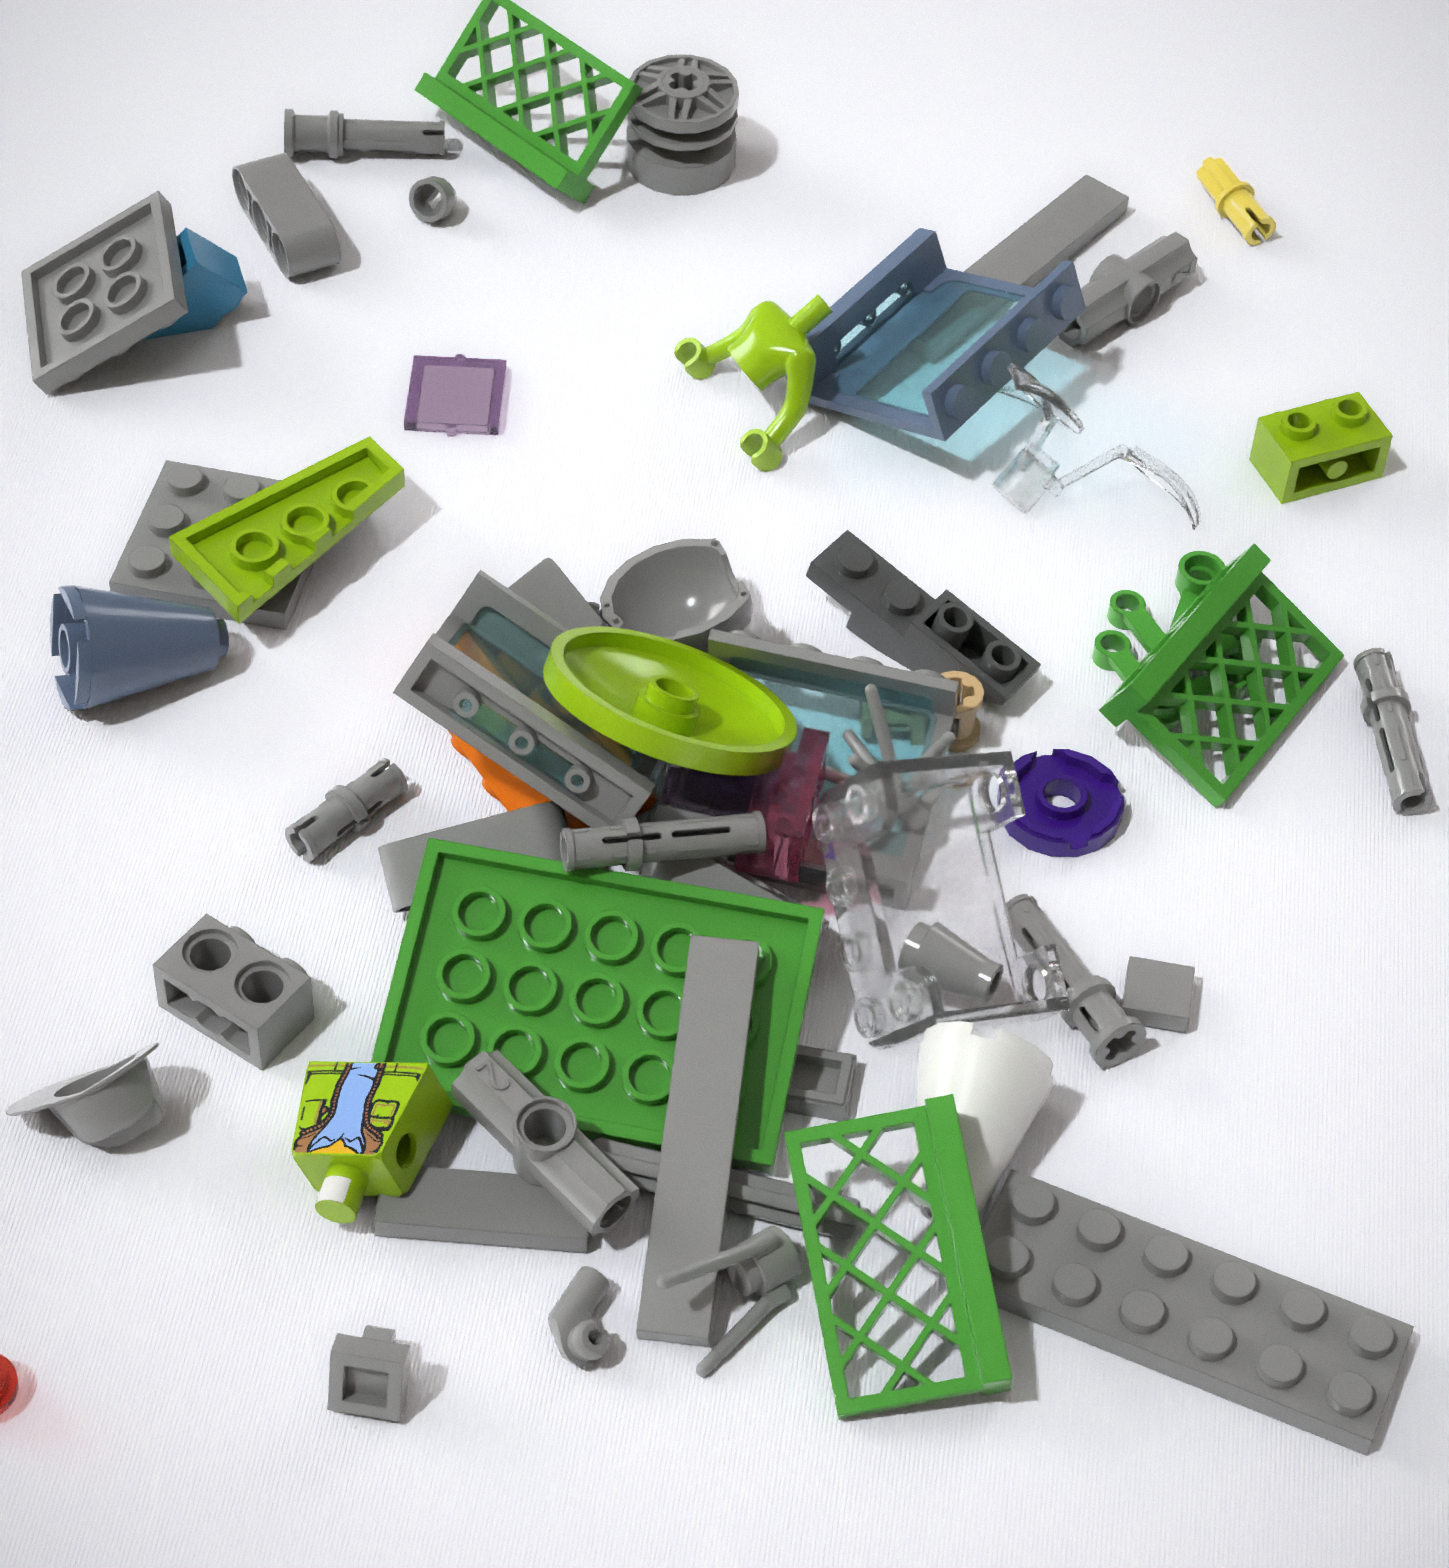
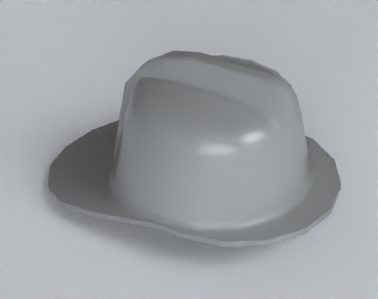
M158 1042L152 1043L115 1064L92 1070L37 1090L10 1105L5 1113L11 1117L49 1108L77 1140L91 1146L107 1148L126 1144L159 1125L165 1117V1106L160 1097V1089L147 1058V1055L153 1052L159 1044Z

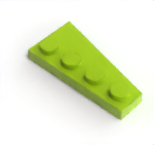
M368 436L169 536L170 553L240 624L405 487L404 468Z

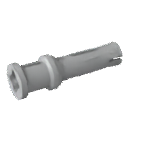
M287 108L284 111V153H287L290 157H293L295 152L328 153L330 159H338V156L344 155V151L421 153L444 156L445 121L344 119V113H339L338 110H330L328 115L295 114L293 109Z
M1021 894L1010 899L999 912V922L1003 927L1007 928L1029 957L1034 967L1041 973L1060 998L1059 1012L1065 1023L1071 1027H1078L1090 1043L1089 1051L1091 1057L1099 1066L1111 1067L1130 1058L1145 1041L1147 1032L1143 1023L1138 1018L1129 1017L1115 1000V987L1108 979L1099 975H1092L1072 950L1067 940L1062 937L1038 906L1034 896L1030 895L1029 897L1028 894Z

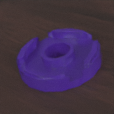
M1053 749L1052 755L1036 757L1037 751L1021 756L1007 767L998 788V818L1009 836L1027 849L1050 857H1079L1099 851L1115 837L1123 817L1125 807L1124 796H1121V792L1117 788L1119 781L1112 770L1094 757L1070 749ZM1064 796L1072 800L1075 805L1066 808L1057 807L1050 804L1046 798Z

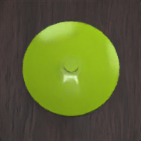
M602 626L570 629L554 639L544 664L543 679L547 688L555 699L576 718L604 736L626 747L681 767L723 775L749 776L765 774L778 769L786 762L797 735V724L791 711L779 697L759 681L717 657L657 635Z

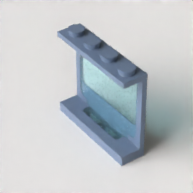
M918 228L831 305L830 308L833 312L806 334L816 356V368L809 404L946 441L1086 310L1074 262L1064 260L1036 287L1032 288L947 268L936 231Z

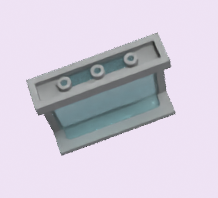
M480 569L436 634L433 633L427 640L393 693L588 826L618 825L621 818L634 817L653 791L655 783L650 781L649 777L658 759L635 751L604 736L576 718L555 699L543 679V668L552 642L558 635L568 629Z
M710 630L708 637L709 655L733 665L759 681L779 697L791 711L796 720L797 735L790 752H795L866 781L849 764L848 759L854 753L844 741L842 735L845 730H852L880 766L884 765L865 695V687L868 684H873L877 687L899 768L904 773L945 732H951L957 709L959 681L946 679L935 671L920 669L912 672L884 666L878 660L870 657L857 656L851 659L823 653L820 649L809 644L795 643L786 645L762 640L757 635L743 630H733L730 632ZM946 751L914 783L918 789L915 799L928 812L929 816ZM787 761L774 771L759 775H749L742 780L729 778V775L714 774L679 766L667 806L658 804L653 821L747 814L753 811H760L766 826L767 842L766 850L763 851V854L749 853L719 857L754 868L753 876L761 880L904 912L928 824L927 821L922 828L911 832L897 817L887 819L878 814L828 851L820 852L816 847L817 842L870 804V802L864 795L788 764Z

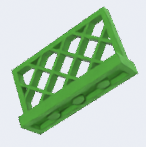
M482 0L437 75L433 77L424 72L414 90L552 187L585 204L595 188V185L587 181V178L643 88L513 1ZM499 6L507 10L509 32L490 38L488 24ZM520 20H522L528 25L521 27ZM542 34L545 56L525 62L523 40ZM556 44H558L564 49L557 51ZM510 45L513 66L493 73L491 51ZM479 55L481 77L465 83L459 81L456 77L466 60ZM579 58L581 80L561 87L559 64ZM546 69L549 91L529 97L527 75ZM593 69L601 74L593 76ZM514 79L517 101L497 107L495 85ZM611 83H616L622 87L610 108L597 111L595 88ZM483 90V96L478 94L477 91ZM583 93L585 116L565 122L562 99ZM550 104L553 126L533 132L530 110ZM518 114L519 121L512 116ZM587 128L588 144L576 161L569 156L567 134ZM554 139L555 146L549 143L548 140Z
M1255 543L1220 570L1099 709L1115 728L1125 720H1128L1215 808L1229 798L1345 656L1262 572L1271 559ZM1253 595L1271 611L1273 625L1253 622L1250 599ZM1220 634L1240 637L1243 660L1223 658ZM1256 638L1276 640L1279 664L1260 662ZM1293 642L1303 643L1320 660L1315 668L1299 667L1296 665ZM1190 669L1209 671L1213 696L1193 695ZM1226 673L1246 675L1250 700L1230 698ZM1263 677L1282 679L1286 704L1267 702ZM1158 706L1178 707L1182 733L1170 732L1152 714ZM1195 709L1216 711L1220 737L1199 735ZM1233 713L1253 715L1256 740L1237 739ZM1202 750L1222 751L1226 776L1221 782L1204 766Z
M953 1094L925 1099L924 1106L784 1132L838 1419L982 1392V1396L1011 1391L1013 1378ZM914 1127L919 1153L903 1176L870 1155V1152L883 1133ZM868 1136L860 1148L848 1140ZM832 1143L854 1158L834 1187L830 1189L806 1173L802 1148ZM862 1164L896 1185L875 1217H872L841 1196ZM921 1167L927 1192L912 1183ZM809 1188L825 1198L815 1214ZM904 1192H907L931 1209L933 1223L917 1246L883 1224ZM834 1205L867 1226L846 1259H843L819 1242L817 1229ZM876 1233L910 1255L889 1288H886L854 1266ZM935 1237L941 1262L926 1253ZM823 1259L838 1268L829 1284H827ZM918 1262H921L945 1278L947 1294L932 1317L897 1295ZM847 1275L881 1297L859 1331L834 1315L831 1299ZM890 1304L925 1326L903 1360L868 1338ZM950 1307L956 1334L940 1324V1321ZM836 1329L852 1339L842 1357ZM934 1332L959 1349L965 1377L933 1382L911 1367V1365ZM861 1346L896 1369L880 1393L849 1399L844 1371ZM904 1375L919 1385L895 1390Z

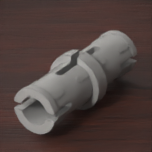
M382 758L366 770L364 774L346 786L336 785L325 794L326 800L319 804L317 808L286 827L285 837L290 848L297 856L302 855L304 861L311 862L320 853L325 851L327 847L349 832L352 834L359 833L369 824L368 818L408 790L407 780L403 772L395 763L390 765L389 759Z

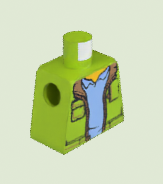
M309 1061L305 1073L291 1149L293 1159L315 1191L319 1192L315 1203V1210L323 1218L336 1223H351L356 1219L363 1196H378V1194L400 1197L409 1191L453 1105L428 1063Z

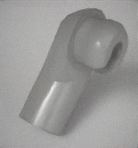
M582 1266L548 1315V1325L559 1353L566 1361L575 1366L582 1367L595 1365L609 1347L608 1332L600 1333L597 1321L594 1320L592 1313L610 1288V1283L601 1272L589 1266Z

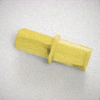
M1208 157L1203 160V166L1197 170V179L1216 201L1215 209L1218 214L1223 218H1229L1249 245L1261 244L1259 237L1254 232L1255 228L1265 240L1269 239L1274 233L1276 222L1254 198L1255 190L1251 184L1245 181L1241 182L1222 158L1213 159V157Z

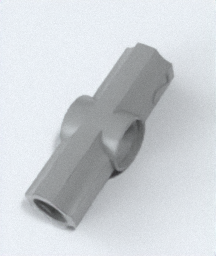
M1175 231L1169 236H1161L1127 259L1118 254L1107 256L1096 267L1089 283L1081 288L1086 310L1059 334V338L1069 346L1075 347L1080 343H1088L1123 319L1131 324L1142 322L1154 310L1161 294L1195 273L1198 258L1190 247V241Z
M498 1050L489 1053L482 1051L465 1064L459 1077L452 1083V1096L512 1155L514 1169L520 1178L529 1184L544 1187L592 1236L601 1232L606 1234L624 1220L630 1208L638 1201L639 1188L577 1128L576 1115L568 1104L558 1098L544 1096ZM547 1137L556 1140L557 1143L541 1146L531 1141L536 1138Z

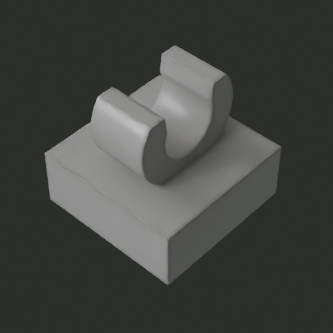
M366 1325L362 1337L337 1333L330 1351L327 1410L396 1422L401 1421L407 1404L410 1345L394 1343L396 1329Z

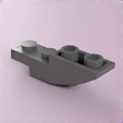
M848 529L812 560L805 576L851 612L846 628L871 647L911 671L925 669L939 674L948 671L966 672L975 676L981 682L984 689L983 701L1003 706L1041 666L1037 660L946 589L938 598L934 599Z

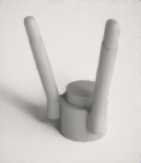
M775 1225L769 1226L738 1243L733 1248L684 1265L657 1278L658 1287L668 1289L715 1271L726 1269L731 1283L739 1293L744 1296H749L753 1293L760 1296L758 1302L697 1365L696 1373L698 1376L706 1377L772 1309L792 1298L791 1291L786 1283L799 1276L801 1261L793 1242L781 1228Z

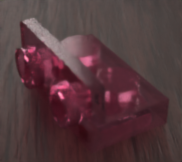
M804 727L798 751L786 750L781 767L758 775L747 813H752L753 811H760L762 813L766 826V850L763 851V854L735 855L734 867L736 870L798 883L826 779L830 732Z

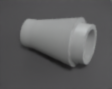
M921 921L918 922L909 933L898 961V970L910 975V982L912 984L968 995L984 1002H989L995 994L1004 970L1003 965L987 958L940 922H936L932 926Z

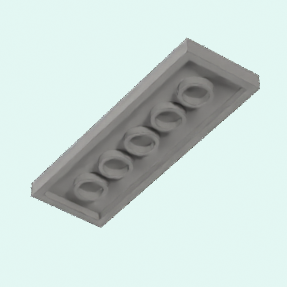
M1011 1169L982 1229L998 1308L1365 1456L1368 1455L1413 1332V1325Z

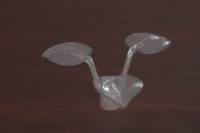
M1012 362L1008 366L1012 379L998 393L1036 407L1041 412L1042 418L1025 448L1021 449L991 484L1001 496L1027 515L1047 491L1057 498L1065 487L1114 460L1122 459L1133 464L1142 474L1168 492L1187 512L1193 531L1201 521V511L1199 503L1190 487L1172 468L1137 445L1131 448L1125 444H1120L1057 479L1054 474L1061 466L1049 453L1041 448L1056 423H1059L1066 430H1072L1078 435L1082 434L1085 427L1073 409L1056 392L1041 384L1031 373L1018 364Z

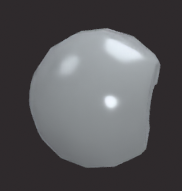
M716 538L680 539L655 545L626 560L608 578L600 596L602 615L608 627L657 635L691 646L705 653H708V637L711 629L725 632L733 630L744 631L750 623L753 613L751 594L743 580L737 582L727 553Z

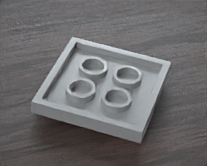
M159 190L21 271L32 381L46 395L66 383L78 380L88 370L113 356L123 354L133 344L159 329L171 326L178 318L188 313L172 205Z
M166 460L109 580L110 591L210 607L214 611L216 618L236 621L171 555L169 536L281 480ZM315 562L242 621V623L287 630Z

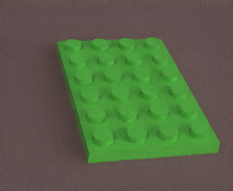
M428 837L371 1062L428 1063L453 1103L450 1113L473 1117L452 1096V1083L459 1077L465 1064L482 1051L489 1053L498 1050L544 1096L558 1098L568 1104L576 1115L577 1128L589 1140L602 1137L661 1151L691 935L759 942V958L732 1166L773 1174L824 923L825 909L601 868L576 869L572 872H565L562 861Z

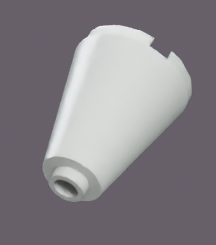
M965 1021L940 1022L925 1030L923 1040L919 1045L916 1107L924 1106L925 1099L953 1094L979 1215L1049 1094L1053 1084L1054 1075L1051 1076L1054 1065L1051 1058L1040 1048L1014 1033L997 1028L995 1039L993 1040L972 1035L975 1023ZM915 1131L913 1145V1160L919 1153ZM921 1167L912 1183L927 1192ZM911 1196L914 1202L922 1207V1215L933 1221L931 1209Z

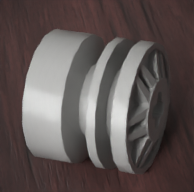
M691 54L665 55L648 60L636 68L630 80L641 86L643 90L627 114L628 126L626 128L627 170L634 179L653 191L673 196L698 195L715 190L729 180L736 162L737 137L735 126L738 122L739 89L737 79L728 68L711 59Z

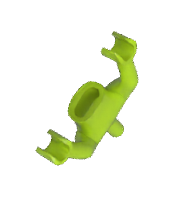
M819 294L792 317L772 300L761 302L750 310L739 328L715 343L705 347L696 338L688 337L678 342L674 348L675 357L685 365V371L695 379L709 377L713 373L716 363L731 356L762 392L774 381L787 376L785 401L776 418L765 432L761 429H752L740 438L741 449L747 455L752 456L751 463L760 471L769 472L779 466L783 457V451L780 446L798 425L808 408L816 368V356L806 334L833 312Z

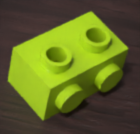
M1358 391L1258 417L1249 460L1279 502L1285 504L1382 478L1393 435Z

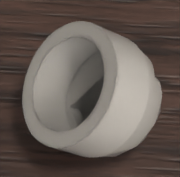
M430 176L414 183L409 192L411 210L419 219L425 222H435L447 217L457 203L456 190L450 182L442 177ZM440 193L442 199L432 209L428 203Z

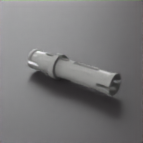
M1384 648L1367 649L1359 653L1353 662L1363 692V699L1360 705L1363 719L1373 728L1376 746L1384 775H1386L1394 811L1396 813L1400 811L1401 815L1404 816L1420 814L1432 805L1433 797L1425 778L1422 761L1409 722L1408 715L1412 708L1409 696L1405 690L1399 687L1391 652L1387 651L1385 653Z
M753 811L747 814L693 817L639 823L636 817L621 818L619 824L613 826L580 829L562 828L560 832L561 860L565 872H572L576 869L622 865L623 869L627 872L641 870L643 863L749 853L763 854V851L766 850L767 842L766 826L760 811Z

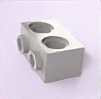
M207 913L152 964L159 1007L261 1071L315 1018L311 977L308 976L307 972L297 962L290 958L277 957L256 944L254 939L243 929L237 926L228 927Z

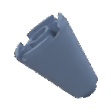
M76 585L58 587L60 593L54 594L52 598L50 613L51 656H60L61 666L66 674L54 677L61 702L67 711L85 710L216 669L219 657L226 656L228 653L229 636L227 625L224 619H216L215 613L210 607Z

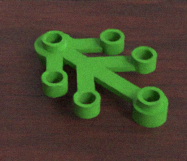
M1193 551L1185 554L1180 559L1175 586L1181 598L1171 626L1220 570L1225 567L1224 562L1218 556L1206 551ZM1132 590L1115 592L1109 602L1108 621L1118 629L1130 630L1147 653H1149L1165 633L1145 609V599L1139 593ZM1106 630L1096 636L1092 659L1099 668L1115 671L1121 680L1124 681L1139 664V661L1130 652V639L1122 632ZM1220 634L1223 657L1229 656L1234 660H1243L1241 643L1238 641L1240 637ZM1256 638L1258 651H1260L1263 638ZM1105 649H1113L1117 652H1110ZM1226 673L1227 681L1235 683L1228 684L1230 698L1243 699L1248 686L1246 675ZM1210 674L1191 679L1193 695L1213 696ZM1158 706L1152 713L1167 729L1174 728L1181 723L1178 707Z

